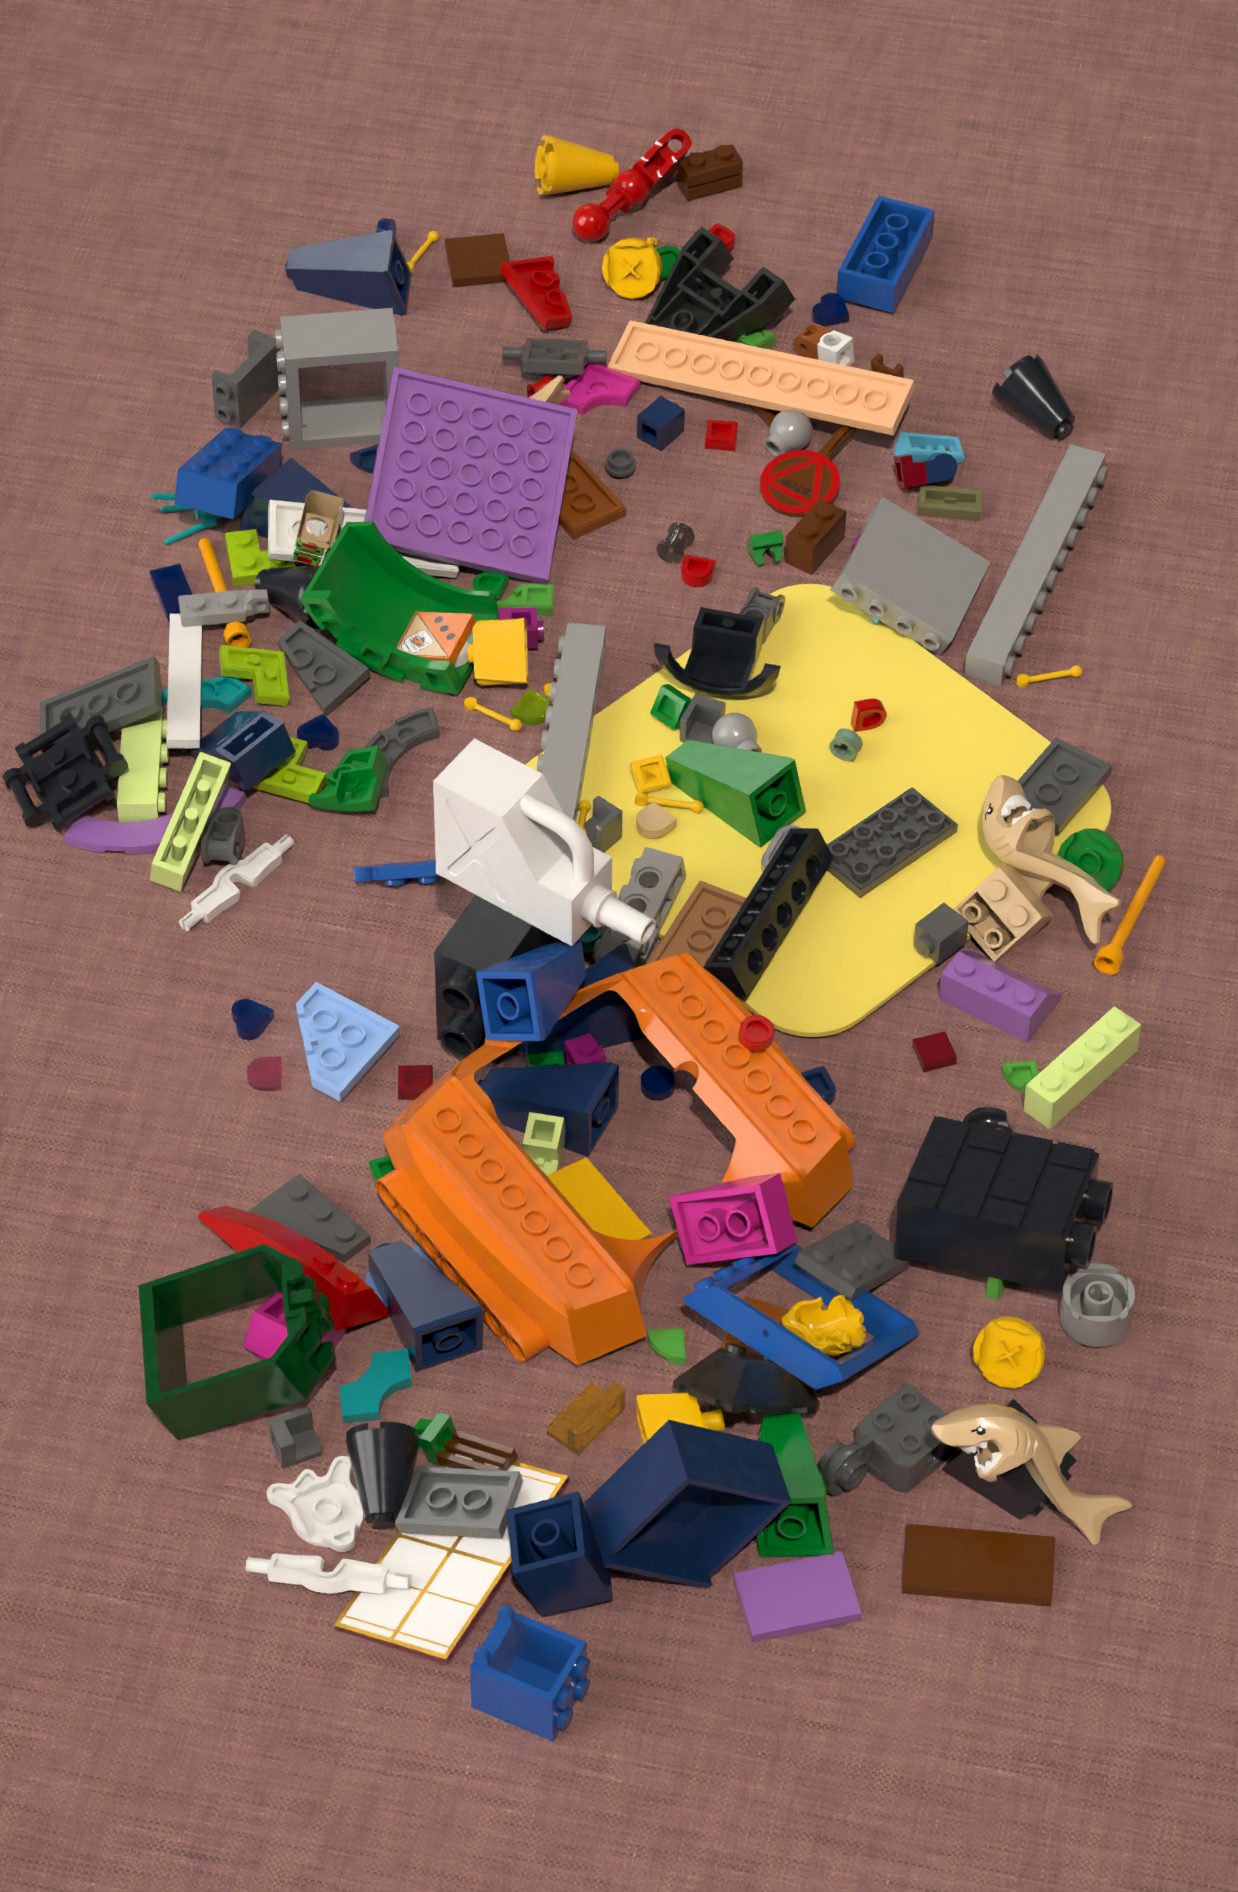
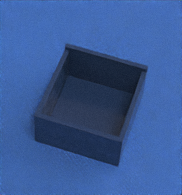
M668 1420L584 1503L590 1517L604 1567L708 1589L712 1585L710 1578L792 1501L771 1443Z

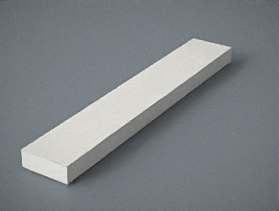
M170 614L167 748H200L202 625L183 627L180 614Z

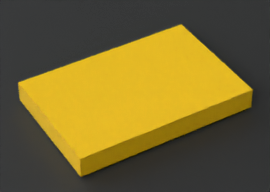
M587 1157L547 1175L594 1231L619 1239L642 1240L650 1238L652 1233Z

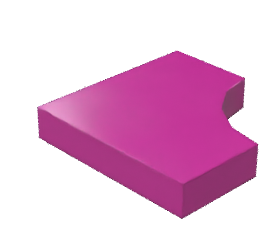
M588 363L584 367L583 375L573 377L563 390H569L570 395L559 405L578 409L577 413L585 415L592 408L601 405L615 404L626 407L640 390L641 381L610 370L597 363Z

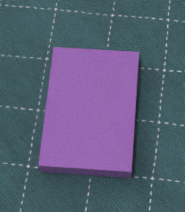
M842 1551L835 1552L834 1555L825 1554L734 1573V1584L752 1642L861 1620L862 1612Z

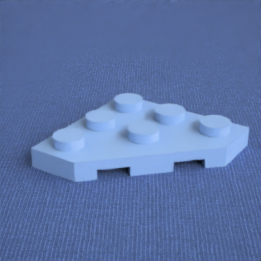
M315 982L296 1003V1012L312 1087L339 1102L400 1035L399 1025L318 982Z

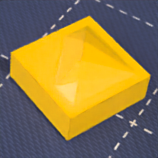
M663 754L630 763V769L638 793L649 794L671 788L672 783Z

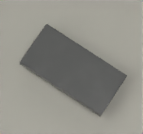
M911 787L828 843L827 846L833 856V860L828 866L827 871L859 898H862L957 832L958 824Z

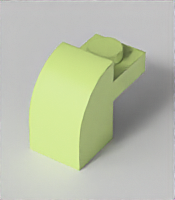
M529 1112L522 1143L523 1149L546 1176L561 1169L565 1144L564 1118Z

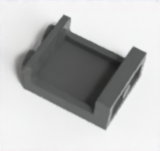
M254 330L248 336L249 358L232 375H227L219 370H215L212 373L215 417L239 429L279 390L278 376L282 374L277 369L276 353L281 350L276 349L275 339L257 330Z

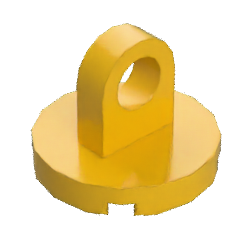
M634 237L621 239L612 245L605 254L602 264V272L607 285L611 286L619 296L629 299L644 297L654 290L661 280L663 269L660 255L654 246L643 239Z
M1004 1316L991 1320L980 1330L973 1345V1359L976 1366L978 1365L983 1372L982 1375L989 1382L999 1387L1015 1389L1032 1382L1038 1377L1046 1361V1346L1041 1334L1032 1324L1020 1318Z

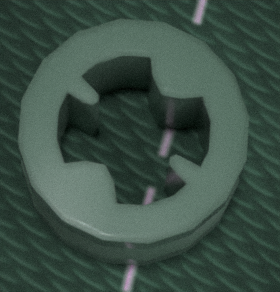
M842 728L837 731L829 747L837 758L844 761H852L857 756V752L862 748L863 741L853 730Z

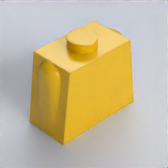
M519 618L477 621L472 627L473 644H468V662L474 663V678L479 685L529 684L527 620Z

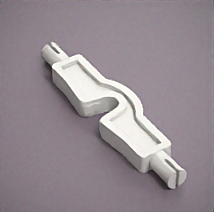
M285 834L275 844L264 843L244 860H240L238 864H229L221 869L214 878L213 885L191 902L192 911L179 920L182 929L189 931L200 920L208 923L221 912L237 903L241 894L240 890L233 884L234 882H241L253 888L257 887L270 872L282 864V854L294 846L293 839Z
M274 1553L271 1559L248 1557L246 1561L247 1573L268 1574V1581L303 1585L307 1589L319 1593H340L352 1590L383 1594L387 1587L410 1590L412 1583L411 1574L391 1573L388 1565L372 1564L350 1559H342L331 1572H324V1560L320 1556Z

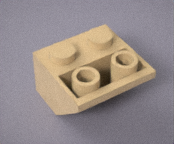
M999 866L953 909L968 920V932L995 962L1029 940L1054 917L1012 866Z

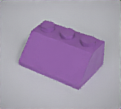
M959 951L941 973L939 1000L1027 1043L1062 999L1061 993L974 951Z

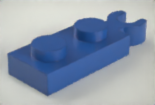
M436 860L353 867L355 882L385 880V885L405 884V878L418 877L419 883L438 882V876H440L436 874Z

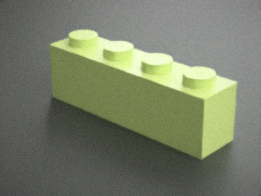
M161 706L160 712L122 727L120 754L124 755L128 768L119 775L117 810L119 822L156 819L160 817V812H166V793H161V788H167V768L162 767L163 763H169V748H167V743H164V739L167 738V719H164L163 706Z
M203 752L199 753L153 859L150 881L180 892L182 891L201 847L202 837L208 829L212 816L229 781L230 762Z
M1114 1006L1026 1085L1023 1111L1048 1129H1051L1138 1051L1141 1024Z

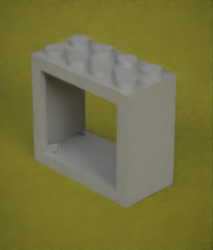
M383 308L280 317L281 330H275L276 349H282V351L276 353L278 372L283 371V374L278 376L279 394H285V397L279 398L281 417L287 416V419L282 420L283 438H289L290 450L379 443L392 371L394 367L399 368L393 309ZM382 361L383 395L300 402L298 368Z

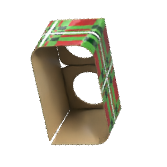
M311 491L307 494L296 538L293 560L314 566L322 564L335 542L344 498L319 491ZM311 518H320L326 522L328 530L322 536H314L307 531L306 522Z

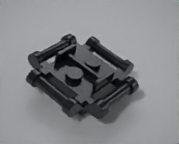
M69 712L62 717L63 721L28 743L22 742L15 746V750L24 765L20 768L7 770L2 778L6 787L12 789L23 811L22 818L26 826L36 827L51 818L56 828L61 831L68 826V822L104 799L109 801L116 796L113 790L114 786L110 780L123 773L128 768V763L124 755L118 753L107 732L108 725L104 717L99 715L91 717L87 721L86 726L81 729L73 714ZM69 732L71 733V736H69L68 738L64 739L63 741L56 744L55 746L45 751L41 755L37 756L36 758L33 757V755L38 751L50 745L51 743L61 738L65 734ZM97 739L107 758L104 766L90 743ZM30 780L44 802L38 807L33 804L24 786Z

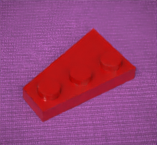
M553 256L503 262L500 273L544 330L570 325L572 314L566 295L561 292L559 287V274L555 273L553 269L555 263Z

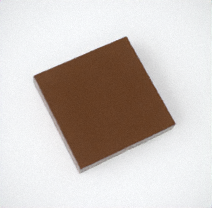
M504 233L445 239V250L453 287L507 282L500 273L502 263L510 261Z

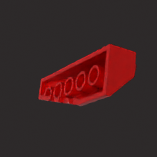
M229 1206L199 1213L198 1219L238 1252L266 1244L300 1261L304 1268V1274L316 1281L317 1291L330 1299L331 1315L334 1318V1331L388 1317L389 1310L368 1284L361 1280L356 1273L340 1263L333 1254L327 1252L300 1233L258 1214Z

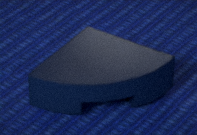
M378 444L350 453V462L364 472L373 473Z

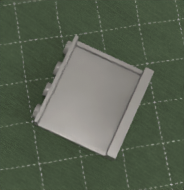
M882 496L869 513L865 521L867 524L840 576L830 590L899 633L914 640L927 650L940 656L953 640L987 571L990 561Z

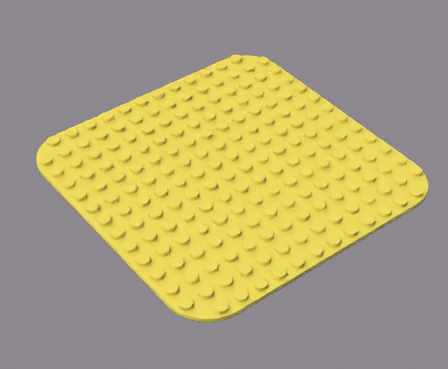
M820 584L793 585L769 594L776 597L779 594L784 595L785 605L780 620L774 625L766 642L762 645L751 678L753 679L762 672L765 663L781 666L776 681L763 692L752 696L735 698L713 696L680 684L662 668L594 716L580 802L588 800L591 803V809L587 812L585 822L593 816V799L597 796L602 797L622 810V838L605 852V854L612 857V890L617 892L618 898L623 885H628L631 879V869L635 859L641 858L645 847L683 857L686 878L658 935L661 939L665 936L699 881L747 898L762 874V856L771 842L770 840L762 847L755 845L705 807L702 812L695 813L691 809L660 805L677 819V827L663 837L656 839L646 838L638 832L637 815L647 805L639 806L635 803V796L638 791L630 769V763L663 754L667 767L665 757L683 744V742H680V729L674 730L650 714L661 685L670 684L691 699L695 693L726 702L725 715L741 713L753 721L757 730V744L761 747L762 753L795 759L806 813L790 825L801 828H818L826 844L911 787L958 824L957 832L862 898H859L827 870L825 871L748 997H737L755 1015H761L769 1019L775 1029L782 1033L803 1037H822L839 1034L855 1026L937 964L928 956L922 955L914 946L915 924L942 903H946L954 909L999 866H1008L987 845L983 834L982 814L990 785L999 775H1006L1018 781L1051 743L914 640L899 633L885 623L876 624L867 612L830 590L831 586ZM691 649L675 659L684 669ZM872 698L879 699L887 712L884 722L874 729L856 732L861 737L863 746L857 752L854 760L844 761L837 758L831 752L829 745L839 729L853 730L850 723L854 701ZM538 755L530 760L526 766L537 771ZM673 784L669 789L647 794L648 797L691 803L695 801ZM1103 784L1059 835L1055 833L1052 853L1058 855L1061 844L1070 835L1082 829L1097 828L1106 832L1111 817V801ZM580 810L578 811L577 824L579 821ZM1031 821V824L1037 826V823ZM967 931V941H968L970 938H972V936H971V934Z

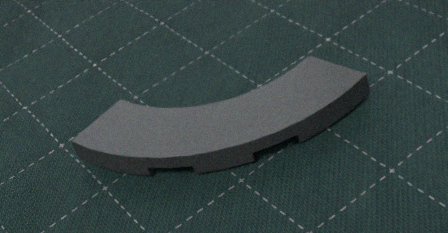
M433 707L418 710L396 719L395 724L383 732L379 731L365 746L379 745L388 763L379 798L389 797L388 780L396 762L406 752L419 744L440 738V730Z

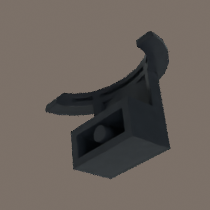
M700 607L693 627L692 649L685 669L673 657L670 645L654 643L655 656L660 666L669 676L695 691L713 696L735 698L752 696L763 692L776 681L781 668L778 665L765 663L762 672L751 679L762 648L764 618Z

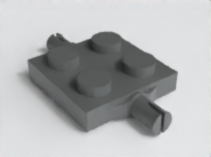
M527 338L526 343L521 347L503 346L502 359L520 360L522 362V372L529 373L532 376H545L548 373L572 378L577 375H583L584 367L588 363L606 364L607 350H589L586 340Z

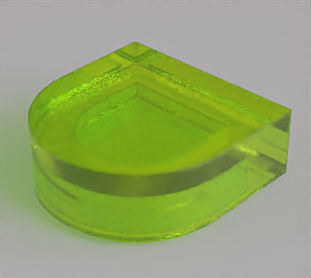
M529 689L511 708V717L519 719L527 725H540L545 722L547 706H550L549 701L544 696Z

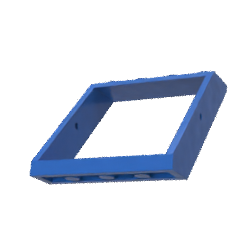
M795 1243L777 1254L740 1258L734 1261L733 1265L714 1272V1277L710 1276L694 1283L695 1291L682 1297L686 1305L815 1390L847 1379L920 1334L914 1320L867 1291L849 1301L853 1303L854 1308L862 1312L864 1316V1323L862 1325L875 1338L835 1361L726 1289L767 1266L813 1297H822L823 1303L828 1306L834 1297L842 1294L795 1264L798 1252L803 1249Z

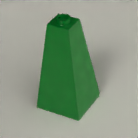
M687 740L665 757L670 780L674 786L692 799L701 801L707 810L759 847L769 842L780 828L792 824L806 813L796 762L793 758Z
M800 1413L763 1415L760 1441L773 1445L792 1502L756 1535L760 1557L834 1555L825 1490Z

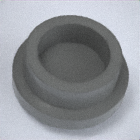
M615 449L606 458L605 469L612 476L626 477L635 471L636 460L630 451Z

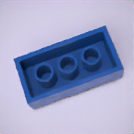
M878 195L838 270L837 298L894 313L933 238L935 210Z
M238 428L223 429L178 469L174 504L234 519L246 508L250 493L280 468L283 443L272 441V438L266 435L252 436L244 434Z

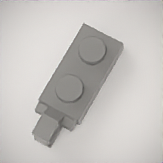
M235 590L178 596L181 625L183 627L231 623L234 621L242 622L246 621L247 616L269 612L267 590Z

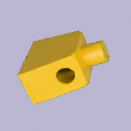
M688 1393L636 1395V1419L643 1444L668 1420L720 1432L725 1429L721 1409L701 1413L697 1398L688 1395Z

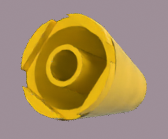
M550 135L542 136L541 140L545 141L544 146L538 145L535 160V179H541L542 187H536L539 195H551L611 185L613 179L619 174V164L617 161H614L613 155Z

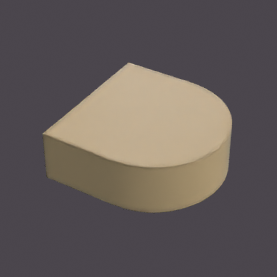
M655 801L643 808L637 815V830L646 838L656 839L663 837L677 827V819Z

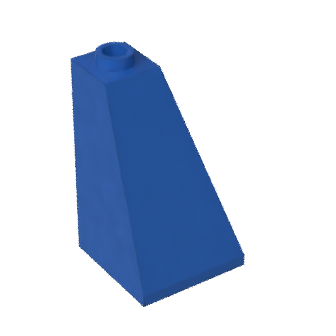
M553 942L476 971L486 1040L542 1041L546 1039L587 976L582 942H575L573 946L565 942Z

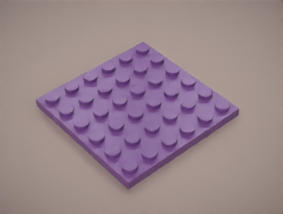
M394 367L364 521H374L380 533L395 551L546 585L550 573L578 409Z

